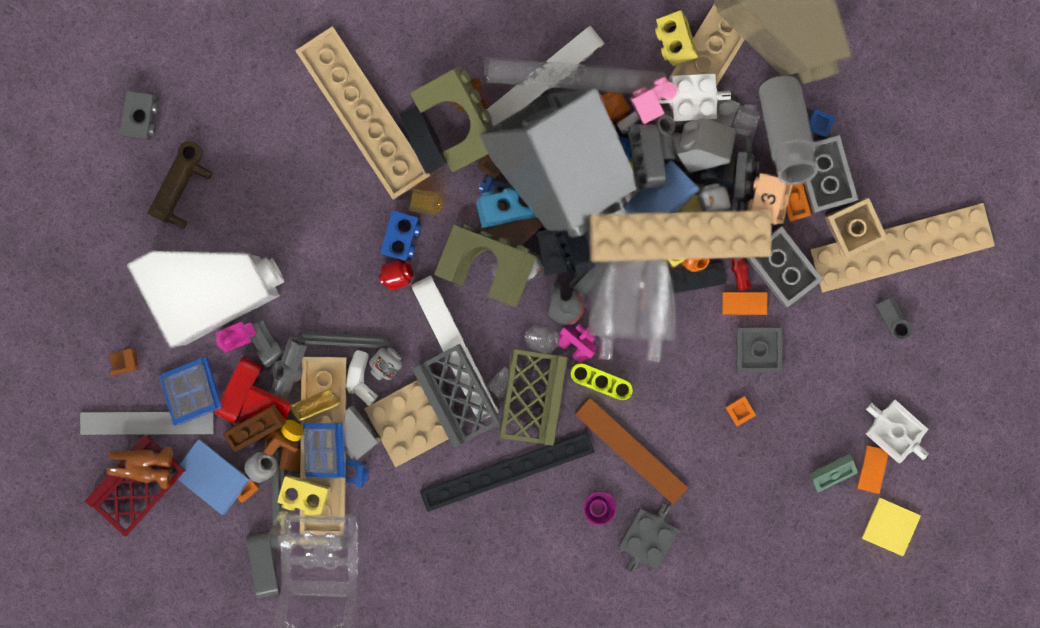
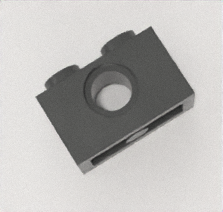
M126 91L120 131L121 136L150 141L151 136H154L156 132V123H153L154 114H158L159 101H156V96ZM143 110L146 117L142 122H138L136 114Z

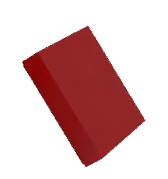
M252 385L248 391L238 422L241 423L275 404L286 421L293 403Z

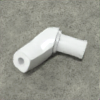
M357 350L349 365L346 388L350 394L355 393L370 406L377 399L378 395L364 384V372L369 355L366 352Z

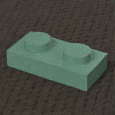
M848 454L824 467L818 468L810 473V477L819 493L858 472L851 455Z

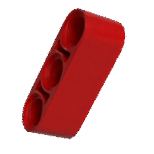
M242 357L220 400L222 408L216 410L215 415L236 424L238 421L237 416L242 411L248 391L252 385L255 386L258 380L257 376L260 371L262 372L263 366Z

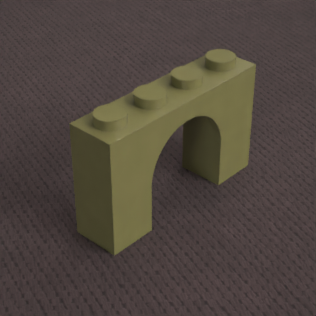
M462 65L410 93L420 113L443 101L458 103L468 113L471 126L467 138L442 152L452 172L488 154L480 134L493 127L491 115L484 109L481 103V96L473 88L470 82V75L463 69Z
M463 224L461 228L454 225L434 275L463 286L473 260L482 252L492 250L497 258L498 268L488 297L517 307L536 259L535 256L528 254L530 249L517 245L515 249L510 247L512 242L499 238L497 242L492 240L494 236L481 231L479 235L475 233L476 229Z

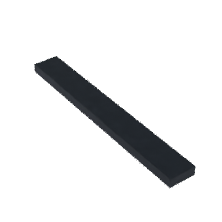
M584 432L556 442L553 446L548 445L421 490L420 493L426 510L429 512L595 452L588 432Z

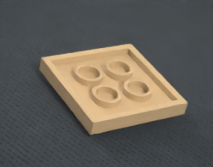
M418 380L364 408L395 467L449 439Z

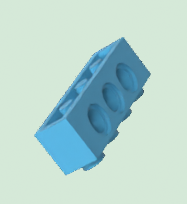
M514 187L504 189L503 193L495 194L494 191L481 194L482 197L476 201L482 228L537 217L529 206L524 207L519 203V198L522 197ZM503 202L506 205L507 210H500L498 208L497 203Z

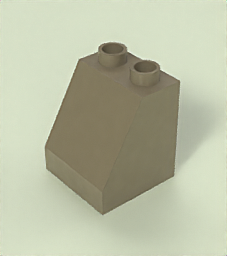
M714 0L718 14L781 76L797 73L800 84L840 73L837 60L852 56L835 0Z

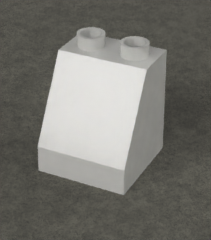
M151 252L128 264L170 347L187 345L279 297L280 294L276 286L285 282L281 271L273 259L268 260L264 258L261 260L260 256L247 254Z

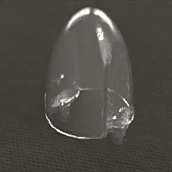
M666 259L604 261L592 297L587 335L597 336L600 339L599 359L613 360L614 340L621 338L649 340L647 361L662 362V341H675L676 339L675 297Z

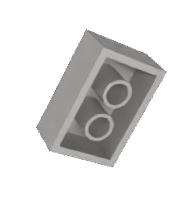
M840 135L814 142V158L817 173L812 179L804 182L812 213L857 201V193Z
M779 227L771 233V256L746 257L784 307L792 305L823 280L783 227Z

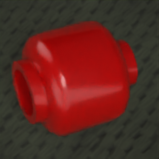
M395 259L383 264L379 274L382 286H386L392 291L408 286L411 283V278H413L411 265L409 262L401 259Z

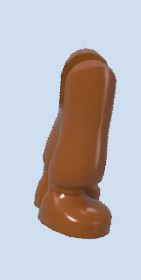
M165 447L158 454L152 450L109 451L108 458L125 460V468L107 467L106 474L143 483L157 481L162 489H168L171 476L170 469H152L151 466L170 467L173 448Z

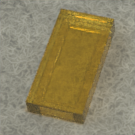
M330 388L290 406L298 421H302L339 405L340 402L333 389Z

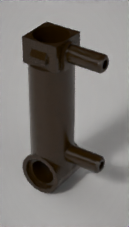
M186 141L179 146L178 154L147 212L148 215L164 223L170 222L181 229L186 227L187 221L174 215L173 210L192 173L194 172L208 180L213 174L212 171L198 165L202 159L203 150L198 144L191 141ZM190 147H193L196 152L192 159H188L185 154L186 150Z

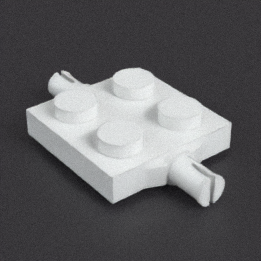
M716 74L670 76V82L677 87V95L670 100L665 98L659 100V103H669L673 121L699 120L703 118L717 119L718 100H730L731 96L722 95H731V92L729 90L717 91Z
M893 400L883 411L879 410L873 403L868 405L866 410L875 419L873 425L865 434L895 461L901 463L911 452L917 454L922 460L929 455L919 445L928 428L900 403Z

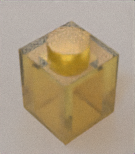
M413 189L409 211L437 216V212H442L444 199H440V193Z

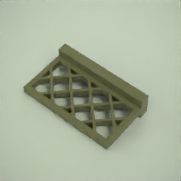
M512 349L499 438L554 445L567 357ZM518 354L525 355L530 362L521 370L516 364ZM542 358L550 359L548 369L542 373L535 363ZM533 366L539 376L529 382L523 373ZM521 376L527 385L517 392L513 387V381ZM542 379L546 386L545 390L538 395L532 385ZM529 388L535 398L528 404H525L520 394ZM517 398L523 407L513 414L509 406L510 402ZM539 401L542 411L534 417L529 407ZM526 410L532 420L522 427L516 417ZM514 420L520 429L514 434H505L506 425ZM533 423L539 428L537 438L529 437L525 431Z

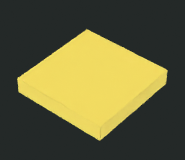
M879 497L861 538L904 556L921 515Z

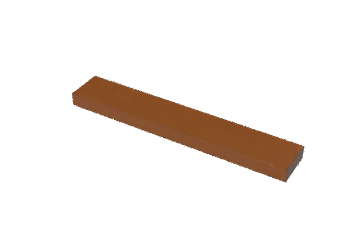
M591 398L575 413L580 420L672 504L688 489L684 483Z

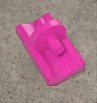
M242 321L215 332L217 335V345L220 349L224 350V353L250 343L249 337L256 335L252 323L244 325Z
M571 324L565 325L556 342L565 350L571 343L574 344L578 349L572 356L579 363H582L588 357L591 359L598 350V347L592 343L596 337L590 333L593 329L591 325L586 329L580 324L576 328Z

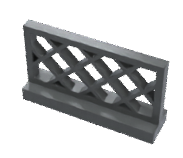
M461 344L412 369L453 448L502 423ZM457 351L460 357L459 366L449 362L451 353ZM432 363L443 364L441 375L434 372L431 366ZM448 367L458 370L455 380L445 377ZM462 372L469 374L471 378L470 385L460 382ZM444 381L454 384L452 395L444 391ZM458 386L468 390L466 400L456 397ZM472 391L480 395V405L470 402ZM455 401L465 404L462 414L455 412L453 408ZM469 406L479 410L477 419L466 416ZM483 411L490 414L494 421L493 423L486 424L481 422ZM465 421L475 424L474 431L470 435L464 429Z

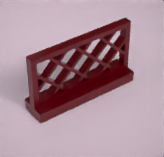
M144 435L130 451L152 450L154 448L160 453L163 449L154 442L155 440L152 437ZM172 458L171 465L178 472L173 478H170L169 488H161L157 495H149V483H145L146 495L134 496L133 483L139 481L125 480L126 478L108 475L84 502L98 511L122 535L127 537L186 470ZM121 460L116 467L125 468V460ZM121 483H129L130 496H118V486ZM134 498H146V508L143 511H135ZM115 499V512L107 513L101 505L106 500ZM119 499H130L131 512H119ZM131 514V525L125 529L120 525L119 515Z

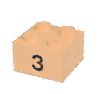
M760 173V177H756L753 190H756L754 199L750 200L748 211H771V223H784L793 184L781 182L776 175Z

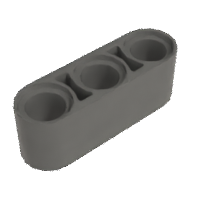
M654 123L633 124L629 130V140L634 175L640 186L638 188H662L665 184L666 176L659 129Z
M269 531L247 535V547L257 598L280 595V588L277 587L276 581L278 580L277 568L273 564V558H275L273 545H270L269 536H271V533Z

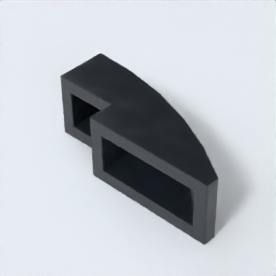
M416 105L400 114L408 138L425 173L430 174L448 164L439 145L441 142L425 112L420 113Z

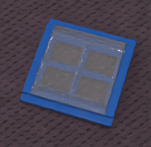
M208 357L200 358L159 376L174 426L181 425L222 408Z
M303 423L306 477L346 478L343 423Z

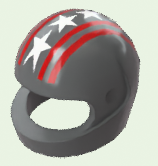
M554 283L548 317L563 325L573 324L584 313V300L580 293L574 289L569 298H562L560 295V283Z

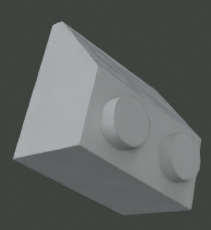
M706 118L692 120L684 124L677 155L689 173L730 163L736 130Z
M352 406L345 413L344 451L350 458L355 457L358 460L381 439L356 408Z

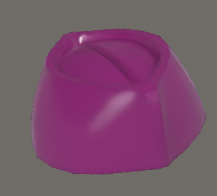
M610 492L592 493L585 499L583 504L584 515L591 525H605L616 514V503Z

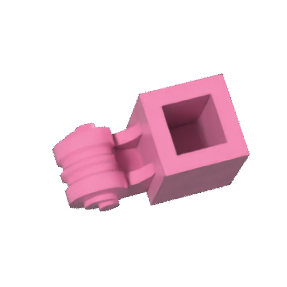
M665 76L653 82L655 86L646 89L642 87L633 92L634 96L629 98L643 124L664 114L659 103L661 97L670 100L677 95V87L675 84L668 82Z

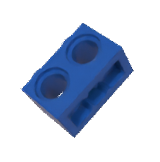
M392 210L380 254L407 261L408 257L412 258L416 247L412 242L414 236H419L422 226L421 223H418L419 218ZM402 220L410 221L411 228L409 231L402 232L399 229V224ZM397 241H402L405 245L404 251L400 254L395 253L393 250V245Z

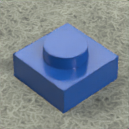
M814 109L809 120L811 133L828 138L835 116Z

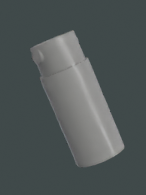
M791 76L771 78L759 88V97L772 159L776 163L778 178L781 182L786 184L804 183L816 175L817 167L814 158L815 147L801 84L798 79Z

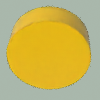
M286 420L287 423L280 429L282 435L290 441H299L304 434L303 427L296 421Z

